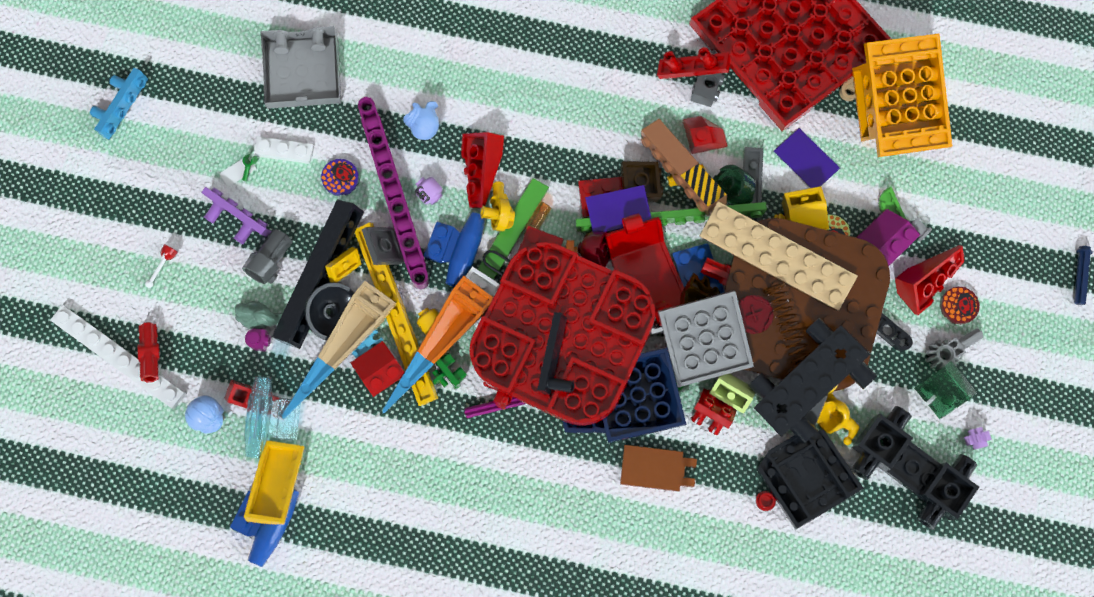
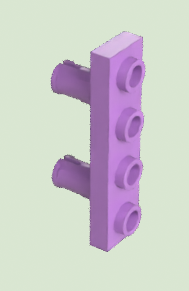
M205 187L201 192L211 199L213 203L204 216L206 220L214 224L221 212L226 210L242 221V227L234 236V239L244 245L252 231H256L265 237H268L272 232L266 228L268 226L267 223L259 218L257 221L253 219L251 212L245 208L240 210L237 207V202L229 197L227 200L223 198V193L215 187L213 189Z

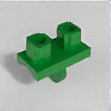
M450 353L442 356L435 363L442 373L440 374L437 369L432 372L436 377L433 383L434 385L441 383L445 388L448 386V382L445 380L447 377L457 390L461 386L460 383L467 377V374L461 367L453 373L448 369L456 362Z

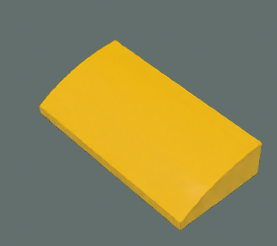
M265 440L244 513L246 521L263 524H285L304 446Z

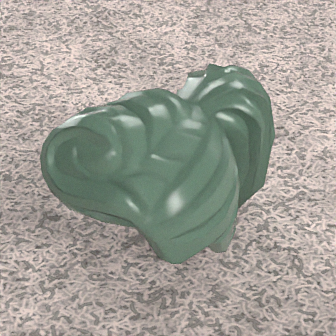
M256 301L242 302L235 306V319L248 329H264L267 326H273L279 322L283 314L272 313L266 305Z

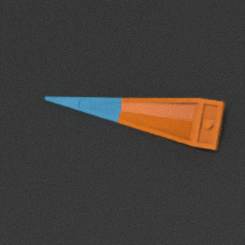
M465 276L461 278L451 291L421 346L383 408V413L405 394L483 316L494 297Z

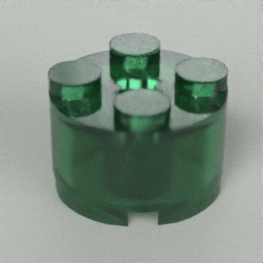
M726 165L720 169L718 175L713 177V180L727 194V205L749 204L753 201L756 189L755 179L740 167Z

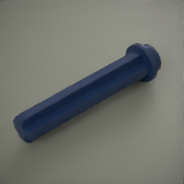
M1079 246V249L1076 250L1078 261L1074 304L1085 305L1090 255L1093 254L1090 246Z

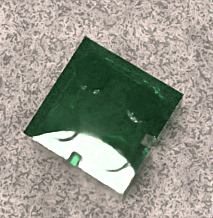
M952 361L925 378L914 388L925 402L933 395L936 396L928 406L939 419L970 400L977 392Z

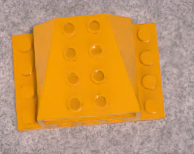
M940 33L865 43L866 63L852 68L861 142L876 140L878 157L953 147Z

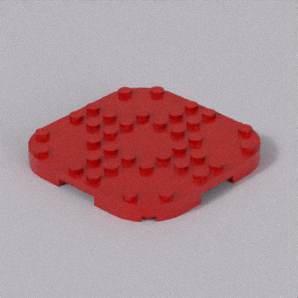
M541 242L528 248L525 247L509 262L500 280L501 284L485 316H482L470 343L472 365L481 380L490 387L560 420L574 425L597 423L606 418L618 404L652 331L655 319V306L650 292L637 279L615 269L612 271L578 256V253L560 245ZM554 312L562 313L567 318L555 378L574 381L575 387L573 393L552 390L551 395H546L538 391L537 388Z

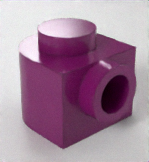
M251 329L245 335V342L255 351L266 352L267 347L271 343V335H269L267 330Z

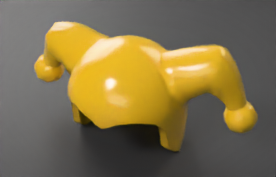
M832 393L828 394L817 423L822 430L829 434L841 428L847 429L848 436L844 438L843 443L850 445L860 427L850 417L848 406L843 401L836 399Z

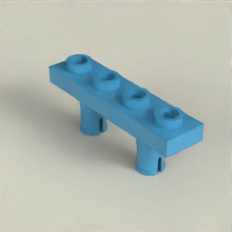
M133 68L126 80L113 75L110 79V84L120 89L107 110L97 106L91 108L90 115L100 120L94 130L103 138L110 140L122 119L125 118L129 108L135 102L136 97L146 85L148 78L139 69Z

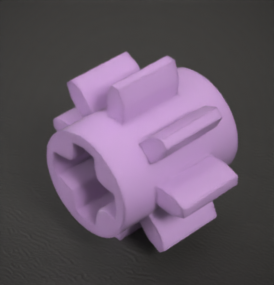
M982 427L968 430L969 436L964 437L966 445H972L973 450L987 447V441L992 440L989 431L984 432Z

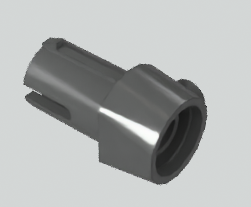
M277 229L273 230L260 249L250 254L242 267L243 271L259 283H273L278 276L276 274L279 270L277 263L293 243L287 234Z

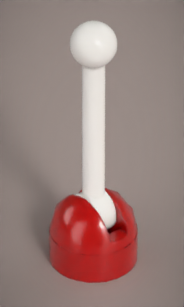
M165 244L163 245L160 252L162 260L150 280L146 281V287H153V281L165 261L173 259L178 251Z

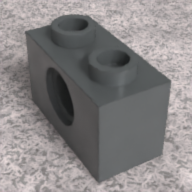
M722 73L699 75L690 101L711 107L713 101L717 102L720 94V91H717L718 85L722 86L725 75ZM705 83H710L712 87L706 86Z

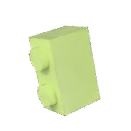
M730 373L719 376L709 393L743 414L755 396V393L747 383Z

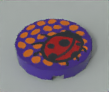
M336 159L325 165L321 173V181L324 188L330 194L335 196L348 195L356 189L359 183V174L352 162L345 159Z

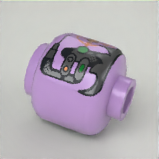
M423 177L415 184L417 186L415 194L426 205L435 204L443 196L441 194L443 188L432 177L427 179Z

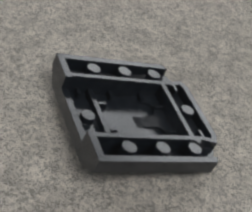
M819 430L805 444L796 435L770 449L757 469V472L795 530L803 527L864 489L824 430Z

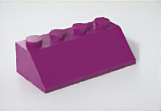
M886 209L856 238L868 241L876 246L886 258L888 266H890L920 234L908 220Z

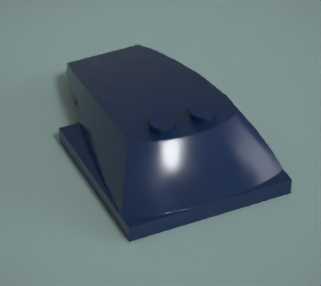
M668 348L640 355L618 404L606 418L590 425H574L562 420L565 433H606L608 443L686 426Z

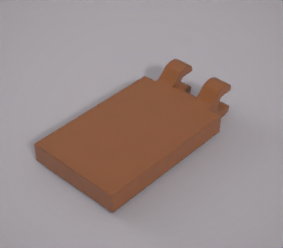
M624 445L620 485L680 492V486L693 488L695 487V479L684 478L685 467L695 468L697 459L683 458V452Z

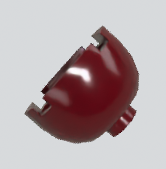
M592 231L588 233L578 245V252L581 254V257L606 268L610 257L609 252H607L608 247L605 235L609 232Z

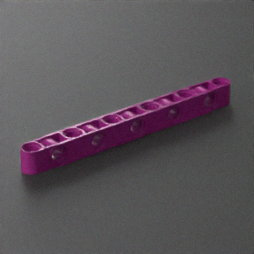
M363 97L358 102L361 121L405 265L414 287L424 289L429 285L427 267L382 122L373 99ZM371 106L369 110H363L364 107ZM376 139L382 140L379 144L373 143ZM387 172L392 173V176L389 178L383 177ZM397 206L403 207V210L400 212L394 211ZM411 240L414 242L411 247L404 246L407 241ZM422 275L425 277V280L419 283L415 281L416 277Z

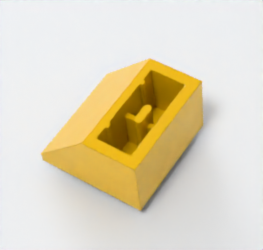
M821 186L784 193L782 207L786 220L824 230L829 229L827 204Z

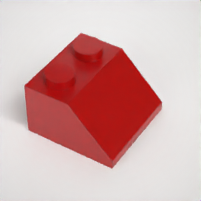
M383 340L350 362L373 397L401 379L405 373Z

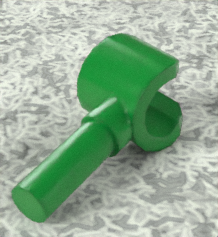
M250 154L243 157L242 162L245 165L243 181H247L251 165L256 164V156L251 158V162L249 160Z

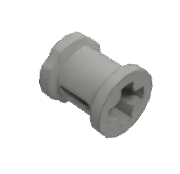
M919 217L911 223L920 234L918 237L919 241H922L932 230L927 228L920 221Z

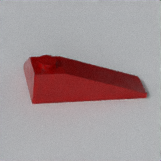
M489 132L462 135L461 154L466 163L464 175L468 177L466 189L469 208H482V206L486 205L503 155L504 135Z
M958 245L909 267L895 278L897 294L915 315L921 314L933 303V296L936 292H941L944 289L943 284L947 278H952L964 263L963 246Z

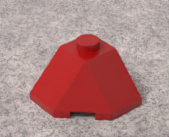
M702 116L683 119L691 154L727 147L725 134L721 127Z

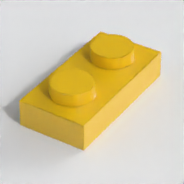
M354 247L349 248L325 266L331 283L339 282L362 265L358 249Z

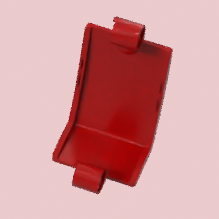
M636 213L622 218V229L605 235L609 257L615 270L637 279L648 289L655 306V318L659 326H661L658 311L680 305V297L684 286L664 242L660 218L656 217L642 221L640 214Z

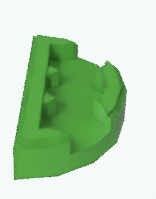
M889 186L879 197L878 205L880 212L882 213L884 210L889 209L906 219L892 187Z

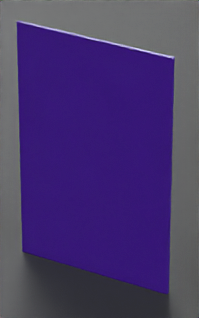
M800 128L773 151L810 188L822 186L840 169Z
M644 185L585 197L592 231L607 232L623 228L622 218L636 213L640 214L642 221L651 219Z

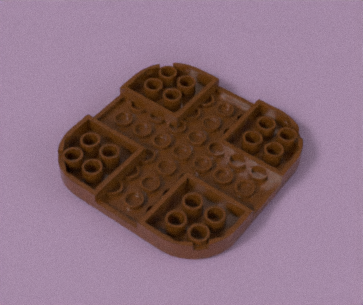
M768 218L758 221L761 225L858 276L839 311L787 283L785 284L786 287L775 292H789L788 295L779 300L791 299V302L783 307L793 306L794 309L784 315H797L788 322H799L792 329H802L799 334L793 336L805 337L804 340L797 343L808 344L801 351H809L811 354L819 346L805 331L817 319L821 318L833 331L843 325L871 353L890 283L889 266L882 252L868 241L781 218ZM733 255L724 293L734 290L738 302L746 296L757 295L765 298L770 303V301L784 295L767 296L769 293H766L765 289L785 282ZM788 301L771 304L772 310ZM791 308L773 311L774 317L767 330L758 334L746 333L754 367L744 370L759 374L763 373L766 376L783 380L794 370L792 366L799 363H791V361L807 354L788 355L805 345L785 348L802 339L796 338L783 341L784 338L800 330L780 333L797 323L777 326L779 323L793 317L787 316L775 319L776 316ZM837 349V357L845 358L846 350ZM868 356V357L864 360V362H865L867 365H868V363H869L870 356ZM848 375L838 384L835 391L845 389L853 385L855 381Z

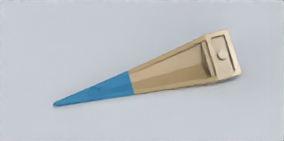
M364 281L352 295L319 356L283 413V419L384 322V319L396 306V302L368 282Z

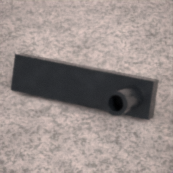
M554 312L537 388L538 391L546 395H551L552 390L573 393L575 387L574 381L555 378L567 318L562 313Z

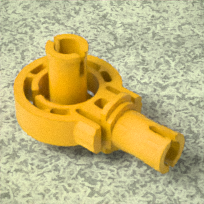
M497 181L492 185L493 196L490 198L492 208L482 206L480 216L481 218L491 219L493 230L503 232L505 229L512 228L515 211L510 206L507 195L504 194V183Z

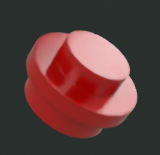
M762 491L757 495L756 505L760 510L770 511L775 507L776 499L771 492Z

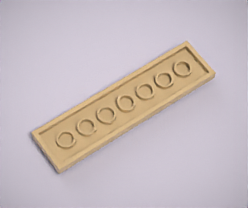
M717 202L699 235L704 240L837 311L840 310L858 277L720 202Z

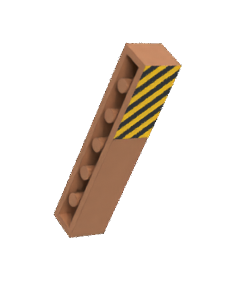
M660 119L641 130L643 146L651 150L655 160H659L667 173H671L675 183L684 188L685 194L689 199L692 198L696 202L699 211H704L707 216H710L717 202L727 205V194Z

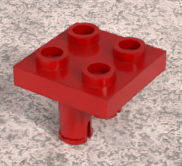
M703 388L694 407L696 411L691 417V421L695 423L697 420L696 424L702 425L707 416L713 420L708 427V431L712 433L714 430L713 434L719 435L723 426L728 429L730 428L737 410L709 394L711 390Z

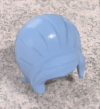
M430 101L427 102L425 108H422L418 103H413V110L403 117V121L411 129L415 138L420 140L431 139L439 129V118L435 112L438 104Z
M206 395L199 396L188 404L185 420L188 426L196 431L203 433L216 432L223 424L222 414L224 410L214 398Z

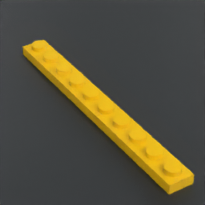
M369 222L357 228L355 235L375 288L396 302V306L386 319L404 368L407 370L419 349V345L389 265H373L362 229L365 227H374V224ZM427 371L412 386L419 406L438 399L429 371Z

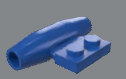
M472 212L461 232L447 224L440 222L435 224L424 257L442 264L449 262L445 282L449 286L455 287L461 278L467 275L473 265L482 240L486 219L481 218L478 213Z
M293 490L285 524H263L246 521L244 513L251 491L247 492L230 528L248 537L255 536L248 557L249 562L263 567L274 552L293 516L300 493L297 490Z

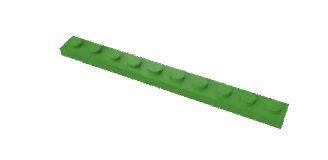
M766 202L727 205L746 217L751 216V218H760L767 210ZM698 208L650 212L651 219L660 218L662 227L667 226L669 223H675V225H683L691 221L703 223L710 217L704 211H699ZM590 218L576 219L577 232L581 231L583 234L592 232Z

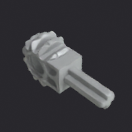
M975 329L960 339L956 337L949 342L948 340L943 342L941 340L935 341V344L929 345L930 350H927L925 353L930 356L926 359V362L932 363L930 366L932 369L937 367V372L943 370L949 372L951 368L957 366L956 362L960 360L959 357L966 353L965 349L984 337L983 332ZM940 352L945 355V360L940 357Z

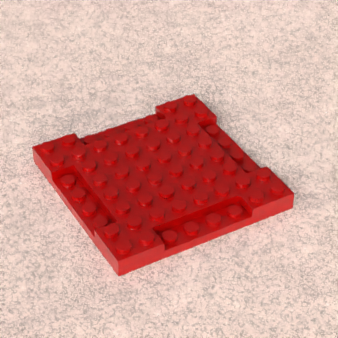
M715 0L693 16L689 23L711 51L715 49L717 53L729 52L731 56L729 67L760 101L759 106L782 132L853 77L852 68L866 63L865 43L892 40L857 0Z

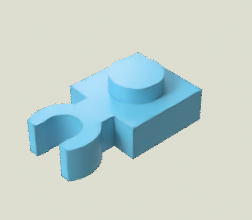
M376 329L352 352L355 358L383 340L382 337L379 340L373 339L374 335L378 333Z

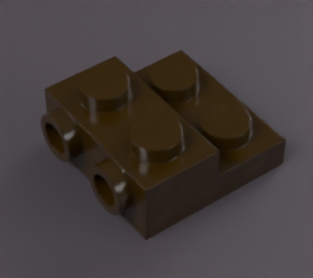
M621 162L622 189L644 185L647 201L658 202L663 196V187L660 185L662 172L658 162Z

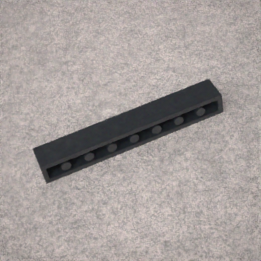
M336 200L272 335L274 339L298 349L301 348L309 331L304 314L306 301L317 287L331 283L325 266L347 250L364 214V211L354 203Z

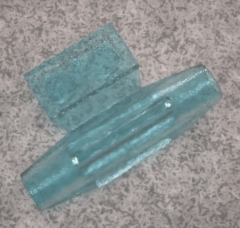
M255 376L248 399L244 439L245 456L249 458H260L269 434L276 439H297L301 403L283 419L282 415L292 399L280 398L272 401V380L269 377Z

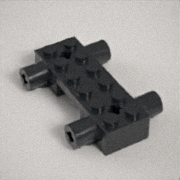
M821 318L817 319L805 331L819 346L789 375L775 386L761 373L748 385L761 399L753 408L781 437L791 430L803 444L818 432L805 415L849 375L864 389L878 376L864 362L871 353L843 325L833 331ZM837 349H839V350L845 349V350H846V353H845L846 357H845V358H843V357L838 358L837 355H836V354H838V353L836 352ZM779 404H780V405L786 404V405H787V408H786L787 412H785V411H782V412H781V411L779 410V408H780V407H779Z
M895 406L887 418L881 414L874 416L858 437L852 448L861 455L851 470L860 478L868 480L877 467L926 503L917 516V520L929 529L934 530L943 516L948 520L959 519L979 489L978 485L969 480V477L978 465L969 456L963 454L958 456L952 466L948 463L940 464L911 442L913 437L903 431L912 416L905 409ZM881 439L884 441V442L882 443V444H884V446H882V445L880 444V440H881Z

